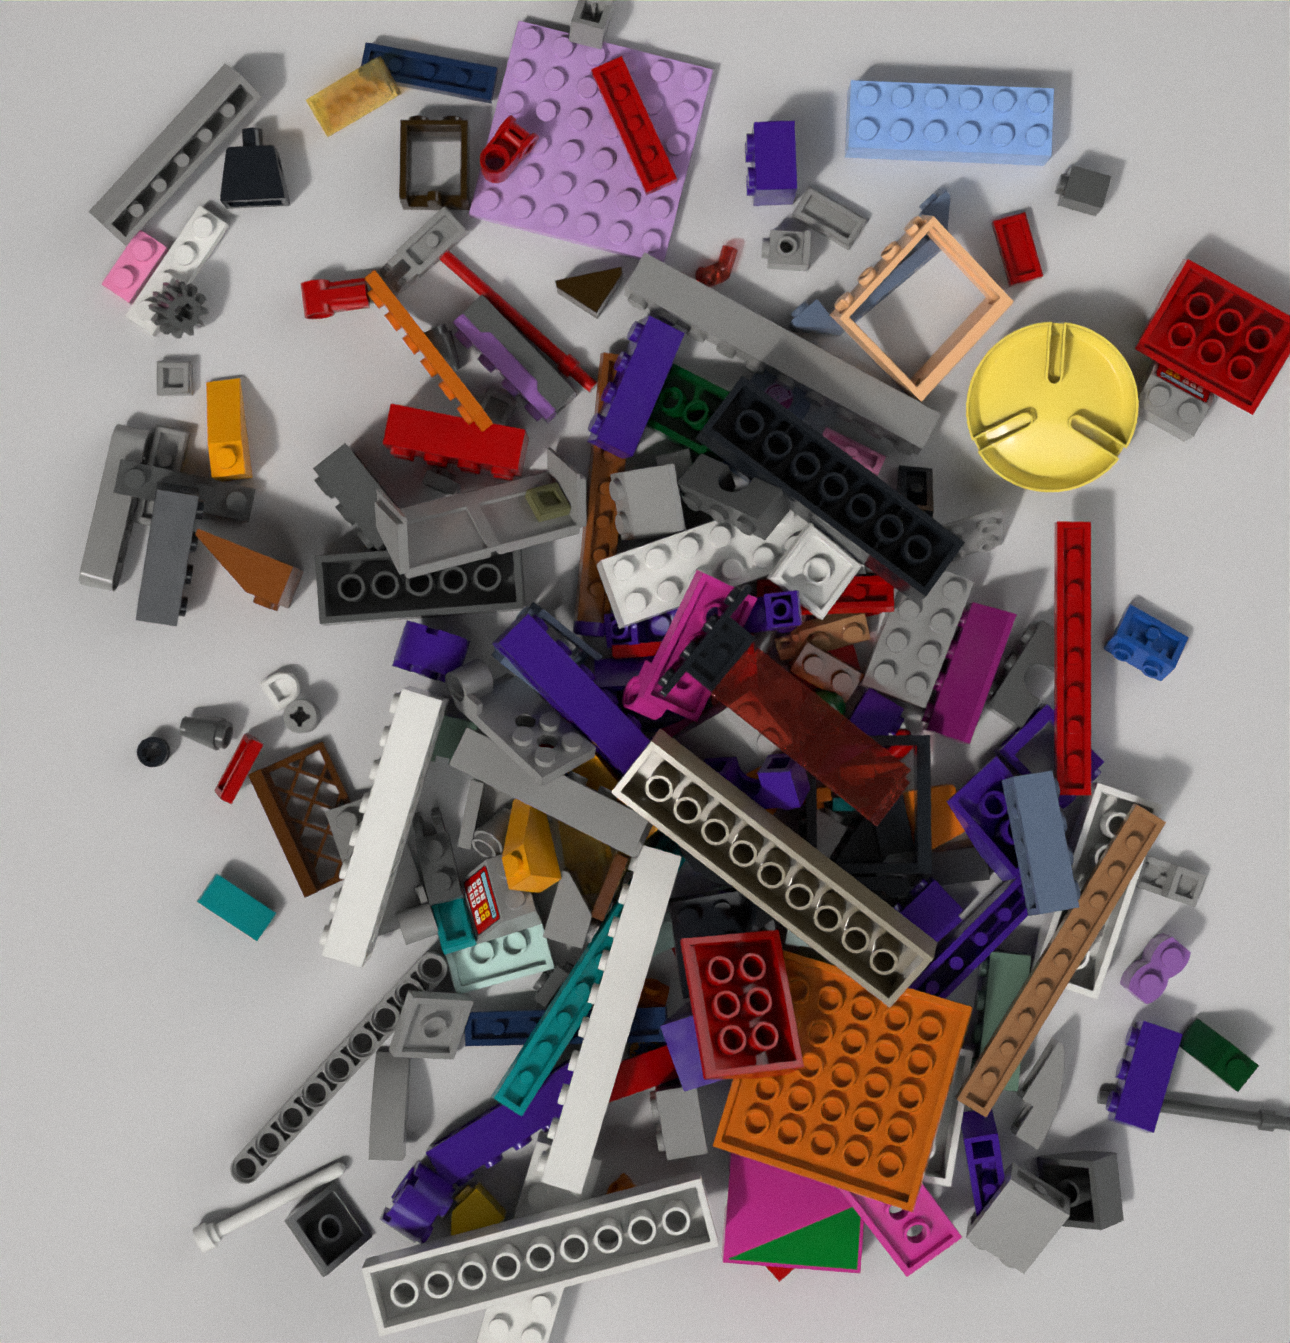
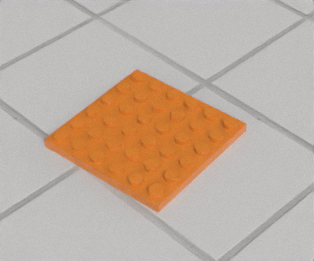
M782 950L804 1067L788 1075L754 1079H733L713 1147L914 1213L973 1008L911 988H907L889 1008L838 967Z

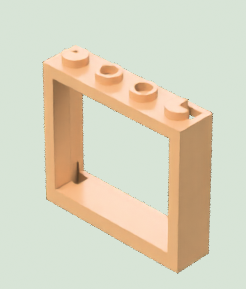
M929 215L916 216L910 220L904 228L906 233L897 242L893 241L881 252L882 259L874 267L870 266L860 274L857 279L858 285L850 293L846 292L837 299L834 304L835 309L830 314L846 333L909 397L921 402L1014 302L934 216ZM927 234L986 298L915 375L909 379L861 330L850 316Z

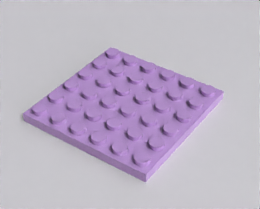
M518 21L487 144L494 137L500 125L510 115L514 116L516 123L530 134L536 133L539 139L531 152L521 160L504 182L491 183L483 177L480 168L469 216L638 260L641 259L645 252L664 262L713 69L603 42L601 49L570 42V33ZM620 56L624 59L677 177L676 183L647 196L591 74V69ZM493 158L486 165L492 170H497L503 167L504 161L499 158Z

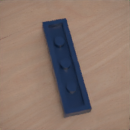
M366 42L359 76L365 80L492 104L498 68Z

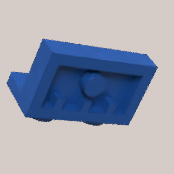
M1130 604L1124 610L1113 636L1105 643L1104 650L1111 653L1116 659L1127 662L1141 670L1144 675L1162 681L1176 668L1189 637Z

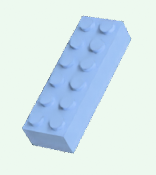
M851 80L847 91L845 158L1044 166L1052 155L1054 88Z

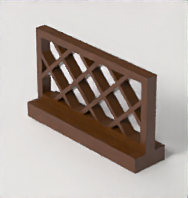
M323 741L248 774L304 898L344 880L339 878V872L343 865L341 858L339 860L321 853L327 835L333 836L332 831H329V822L326 829L307 823L314 804L331 810L339 806L341 799L344 805L351 803ZM320 751L325 762L320 776L301 770L306 756ZM300 760L298 768L289 765ZM282 767L295 771L296 774L290 790L275 786L270 773ZM327 769L332 780L324 778ZM299 774L319 780L312 799L293 792ZM322 782L336 786L339 792L334 807L315 800ZM278 791L288 794L285 803H283ZM291 796L310 802L304 821L289 816L286 808ZM293 822L302 825L299 834L297 833L293 825ZM305 826L324 833L318 852L303 846L300 839ZM306 852L316 855L313 865ZM319 857L339 863L334 877L320 883L315 872Z

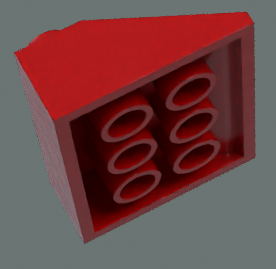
M1183 259L1164 290L1134 349L1253 415L1290 355V315L1189 259Z
M779 930L681 939L704 1080L773 1077L788 1075L803 1068L804 1064Z

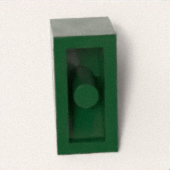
M1197 1017L1183 1032L1179 1047L1237 1092H1239L1259 1067L1251 1058Z

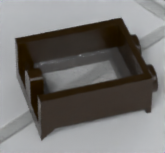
M420 115L411 116L409 120H400L399 200L403 210H440L444 206L449 210H470L471 131L468 120H463L459 116H445L442 120H429L428 117Z

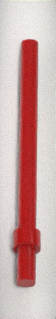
M447 251L440 258L442 263L478 295H483L504 318L558 365L557 369L567 378L571 376L589 393L597 386V381L579 366L580 362L571 354L566 355L454 254Z

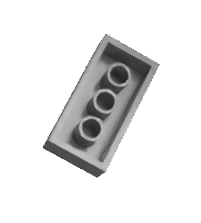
M944 571L929 594L917 603H914L895 588V612L885 613L864 667V676L858 685L871 688L878 693L919 709H925L974 581Z

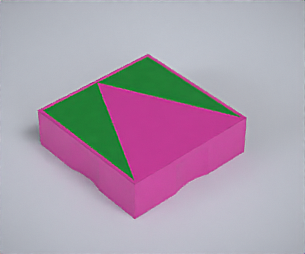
M729 1152L728 1196L724 1213L721 1254L723 1263L861 1273L864 1221L839 1188Z

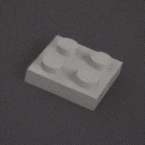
M408 990L389 1047L392 1056L454 1060L474 1002L471 996L459 993Z

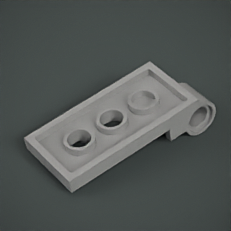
M474 659L446 674V687L455 700V706L541 787L595 757L596 747L518 676L506 673L493 680L489 668L480 659ZM524 723L531 725L532 728L518 727L517 725ZM550 744L554 746V748L551 749L548 747H540L539 745Z
M362 799L325 811L342 864L345 858L349 859L354 850V846L349 845L355 825L359 826L363 820L364 813L359 812ZM407 841L378 936L401 929L406 945L438 934L437 925Z

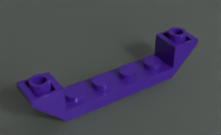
M799 590L764 594V597H756V603L743 628L749 633H758L801 626L802 616ZM713 607L707 612L706 621L713 613L718 615L717 607ZM678 609L621 629L618 627L614 613L604 614L607 648H612V645H637L640 643L663 641Z

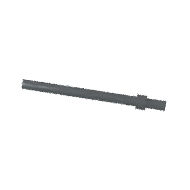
M1099 1090L1097 1103L1106 1105L1110 1092ZM1165 1099L1160 1113L1257 1126L1258 1130L1273 1132L1274 1129L1290 1131V1117L1276 1115L1275 1111L1260 1109L1259 1112H1251Z

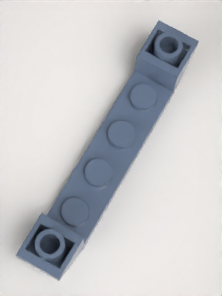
M947 191L939 197L934 193L919 206L922 210L919 217L921 215L934 216L948 231L950 195ZM924 236L912 249L914 253L905 261L902 260L850 318L856 323L942 250L931 239ZM817 299L810 305L807 301L803 302L791 313L794 319L791 320L789 327L793 332L838 336L845 332Z

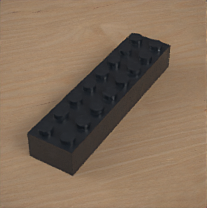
M743 375L696 438L751 481L756 477L782 489L788 508L806 522L812 523L846 552L914 603L921 601L929 594L965 543Z

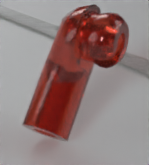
M723 245L718 262L706 267L700 266L695 272V279L708 287H713L727 281L731 276L738 250Z

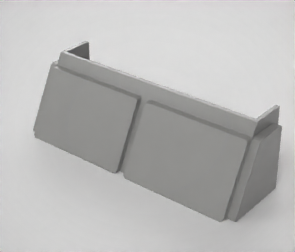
M549 447L547 448L548 472L400 509L380 489H376L377 502H374L376 528L399 575L405 574L406 578H412L491 557V552L494 551L498 554H504L579 534L580 528L586 526V478ZM557 482L571 506L570 513L566 516L538 522L525 498L527 489Z

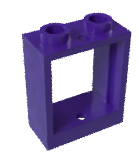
M1041 704L1029 716L1022 728H1016L994 750L1018 776L1033 773L1015 754L1048 722L1054 726V710L1048 704ZM1092 749L1091 783L1101 774L1099 767L1104 763ZM1060 795L1058 798L1059 807L1062 809L1066 808L1076 799L1077 795Z

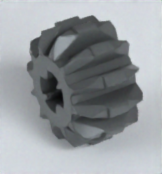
M176 280L173 286L168 282L163 283L164 292L162 294L157 291L153 292V296L158 299L157 303L148 305L149 309L155 312L151 318L152 323L160 325L159 329L163 334L169 335L172 333V336L177 339H181L184 332L189 336H194L193 326H204L203 321L199 319L200 315L209 313L207 308L201 306L207 299L203 294L197 293V287L191 283L185 285V282L182 280ZM178 305L182 307L179 313L175 312Z

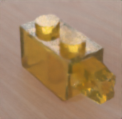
M558 820L565 866L577 872L584 895L600 893L604 883V866L607 865L606 858L612 857L611 846Z

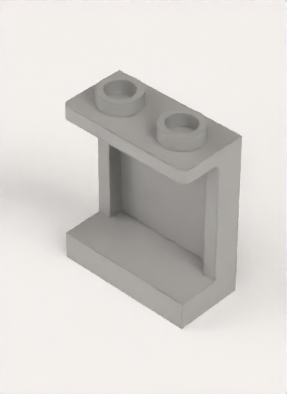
M472 779L470 781L457 847L474 849L472 845L474 832L501 808L511 810L513 800L516 798L480 780ZM546 814L548 823L553 824L554 817Z
M1012 1162L1005 1171L1004 1183L978 1217L972 1216L969 1219L966 1238L976 1248L986 1250L998 1257L1005 1266L1015 1268L1025 1274L1070 1216V1197Z

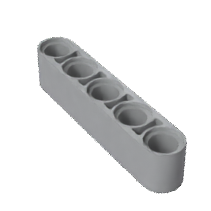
M117 424L113 430L80 568L79 582L82 585L113 592L119 585L139 498L113 493L120 459L147 465L153 440L151 431Z

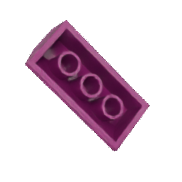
M975 602L969 603L967 608H964L957 625L959 627L955 640L952 639L945 656L948 661L944 672H939L933 690H936L933 702H928L926 708L923 709L920 721L925 722L923 730L958 743H971L1017 614Z

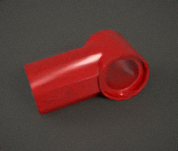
M364 278L335 282L317 279L300 284L306 319H323L334 316L335 312L370 308V298L367 294L369 291L367 281Z

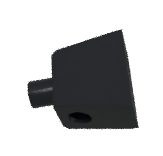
M242 129L243 146L228 147L226 149L220 193L221 203L226 209L290 206L279 152L273 145H263L262 129Z

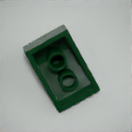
M672 363L646 427L684 450L689 449L690 454L697 458L702 453L723 463L721 457L696 438L729 394V391Z

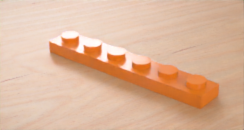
M374 270L364 277L372 288L367 292L378 309L383 306L387 308L389 312L384 316L396 332L401 328L405 331L407 335L402 339L414 355L419 351L425 358L420 363L433 378L438 374L443 380L438 386L450 401L457 398L461 405L456 409L467 424L470 425L472 422H475L482 432L492 425L493 422L378 273Z

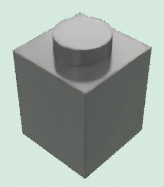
M1072 165L1066 175H1060L1057 182L1055 194L1060 195L1057 205L1096 216L1103 208L1111 176Z

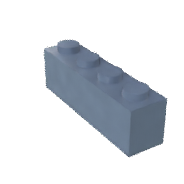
M1052 770L1002 780L1028 916L1079 908L1080 888L1077 881L1073 878L1071 866L1073 865L1074 858L1071 848L1067 846L1065 837L1067 822L1063 812H1060L1058 802L1060 787L1057 779L1053 777Z

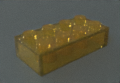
M381 56L309 97L306 99V102L328 138L402 93Z

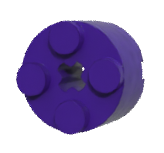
M407 620L392 666L445 683L446 674L464 664L470 641L460 636Z
M418 1161L416 1167H412L394 1191L391 1196L392 1203L394 1204L391 1209L385 1206L380 1220L412 1242L425 1243L434 1229L432 1224L436 1216L443 1217L453 1203L451 1198L455 1192L453 1184L450 1185L439 1174Z

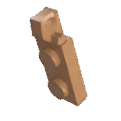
M865 613L826 615L823 620L816 618L802 622V625L792 630L791 634L775 638V645L782 661L793 659L805 639L826 651H830L871 638Z

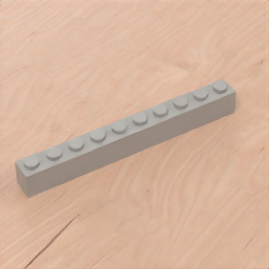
M645 252L625 286L624 296L628 297L627 301L632 306L640 310L648 308L658 314L657 318L669 326L677 324L687 329L686 333L688 336L702 343L705 340L717 346L716 350L720 354L733 359L736 356L746 362L745 366L757 374L763 375L765 370L777 376L775 382L779 386L789 391L797 387L806 392L804 398L808 402L822 407L824 404L835 410L834 415L848 423L855 421L864 426L863 430L870 436L881 439L883 436L894 442L893 447L906 455L914 453L918 455L941 416L939 412Z

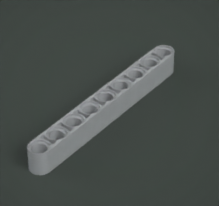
M432 950L425 953L233 1159L230 1166L231 1176L235 1181L240 1184H250L257 1180L396 1029L406 999L402 994V986L404 984L411 983L418 988V991L431 992L443 980L449 971L447 958L443 952ZM434 958L440 961L442 972L439 975H431L425 970V961L427 959ZM383 1008L391 1009L395 1013V1023L388 1025L381 1022L379 1011ZM365 1033L369 1035L372 1039V1047L370 1049L360 1048L356 1043L357 1034ZM336 1058L346 1060L349 1065V1072L346 1074L336 1072L333 1068V1060ZM313 1083L321 1084L326 1091L325 1098L318 1099L313 1097L310 1092V1085ZM290 1108L298 1109L303 1117L302 1122H291L287 1117V1110ZM272 1133L276 1135L279 1139V1147H268L264 1142V1134ZM241 1159H251L256 1165V1172L248 1173L244 1171L241 1167Z

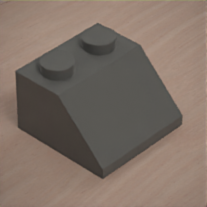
M1079 1151L1037 1157L1039 1179L1070 1197V1216L1062 1226L1103 1230L1124 1221L1117 1153Z

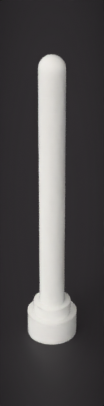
M341 1162L335 1163L217 1224L215 1222L210 1224L204 1222L194 1227L193 1235L197 1245L203 1253L217 1247V1242L222 1240V1236L342 1176L346 1171L345 1165Z

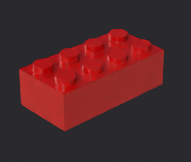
M390 404L383 445L390 451L391 455H394L395 459L414 462V458L418 457L423 458L427 465L445 469L449 463L457 465L461 472L480 475V471L485 470L490 471L493 474V478L505 481H513L514 476L522 478L529 442L525 429L493 423L482 432L475 422L468 425L463 417Z

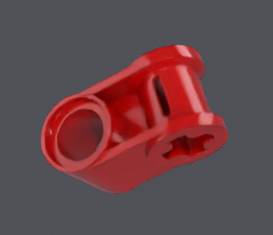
M508 116L480 154V167L483 177L491 183L504 182L521 160L531 152L539 136L536 133L530 134L516 123L514 116ZM493 158H499L504 161L503 167L497 170L488 168L486 164Z

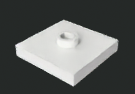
M807 523L767 578L784 592L799 590L800 604L818 619L823 620L862 567V564L812 523Z

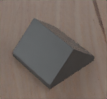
M335 1181L294 1208L284 1220L322 1277L331 1273L372 1238V1235Z

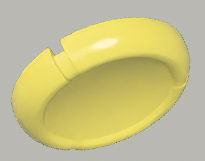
M1036 323L1020 328L1002 338L980 361L970 381L967 393V426L972 441H975L979 449L978 453L981 458L1003 479L1032 491H1069L1089 484L1101 477L1119 460L1118 455L1123 448L1127 449L1137 424L1139 408L1138 391L1134 376L1125 358L1103 336L1091 329L1072 323Z

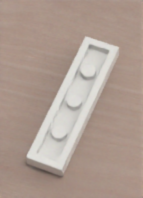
M198 206L125 317L156 337L160 331V325L152 323L151 318L155 312L151 311L148 306L152 303H157L158 299L153 296V292L157 291L162 294L164 292L163 283L165 282L172 286L176 280L184 281L185 285L192 283L229 228L228 224L201 206Z

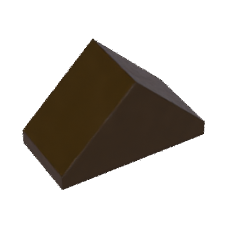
M621 267L555 280L557 292L598 319L623 281V272Z

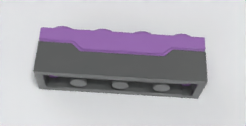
M480 295L462 315L453 321L455 328L458 330L454 336L465 348L469 349L473 346L481 354L477 360L490 373L496 370L504 378L501 385L513 397L519 394L527 402L524 408L537 422L542 418L548 424L556 417V414L558 415L576 397V391L483 295Z

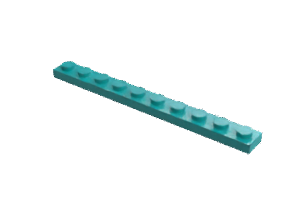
M660 832L651 847L682 856L678 868L679 871L686 860L678 844L663 832ZM619 898L491 1095L492 1098L521 1117L581 1025L583 1017H586L593 1004L588 1003L593 983L600 984L604 971L598 969L604 949L611 950L614 940L613 937L608 936L614 916L621 917L624 904L618 903Z

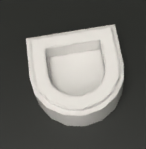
M289 672L275 673L260 682L277 712L286 708L289 703L297 700L301 693L299 679Z

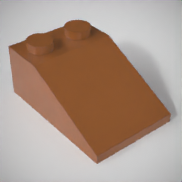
M197 529L195 535L244 591L255 596L254 603L278 611L280 606L290 607L304 571Z

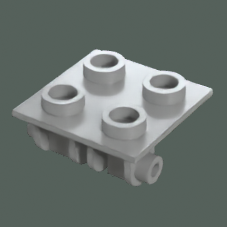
M1002 507L942 524L965 542L951 562L958 561L966 555L979 551L988 552L1002 545Z

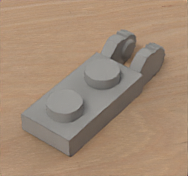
M444 206L396 250L397 254L380 269L379 273L383 278H387L405 261L411 269L399 278L394 286L395 291L400 294L418 276L422 277L440 260L444 253L450 251L469 231Z

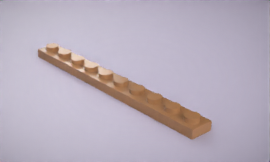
M1133 804L1081 889L1080 899L1078 900L1079 908L1069 909L956 1094L955 1098L984 1117L988 1116L1166 823L1165 821L1139 805Z

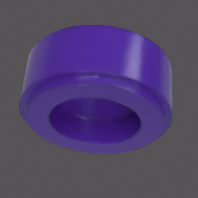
M574 621L573 633L578 636L604 637L606 636L605 623Z

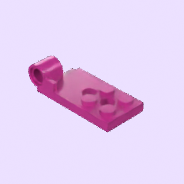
M699 570L696 571L653 661L645 660L639 675L631 678L625 686L622 695V704L625 708L653 720L659 719L668 709L698 722L711 695L710 691L685 672L667 696L662 698L657 694L662 688L657 682L670 667L676 670L683 662L679 655L691 640L695 641L704 636L706 632L701 628L706 623L707 612L711 608L717 607L718 616H720L728 605L723 601L732 591L733 586ZM748 594L730 617L744 627L757 598Z
M923 1183L914 1213L904 1209L897 1213L889 1212L891 1207L889 1204L839 1188L906 1277L962 1238L957 1228ZM912 1226H923L918 1235L907 1236V1232Z

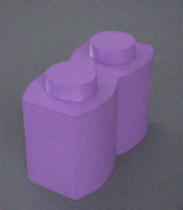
M1161 933L1149 941L1144 948L1142 958L1134 961L1126 968L1121 977L1120 985L1145 1004L1152 1003L1162 995L1167 987L1169 978L1174 977L1184 969L1189 961L1191 952L1172 936Z

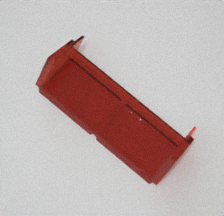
M759 648L752 655L745 652L711 692V696L718 702H722L866 817V820L874 826L879 825L910 784L905 778L911 771L910 768Z

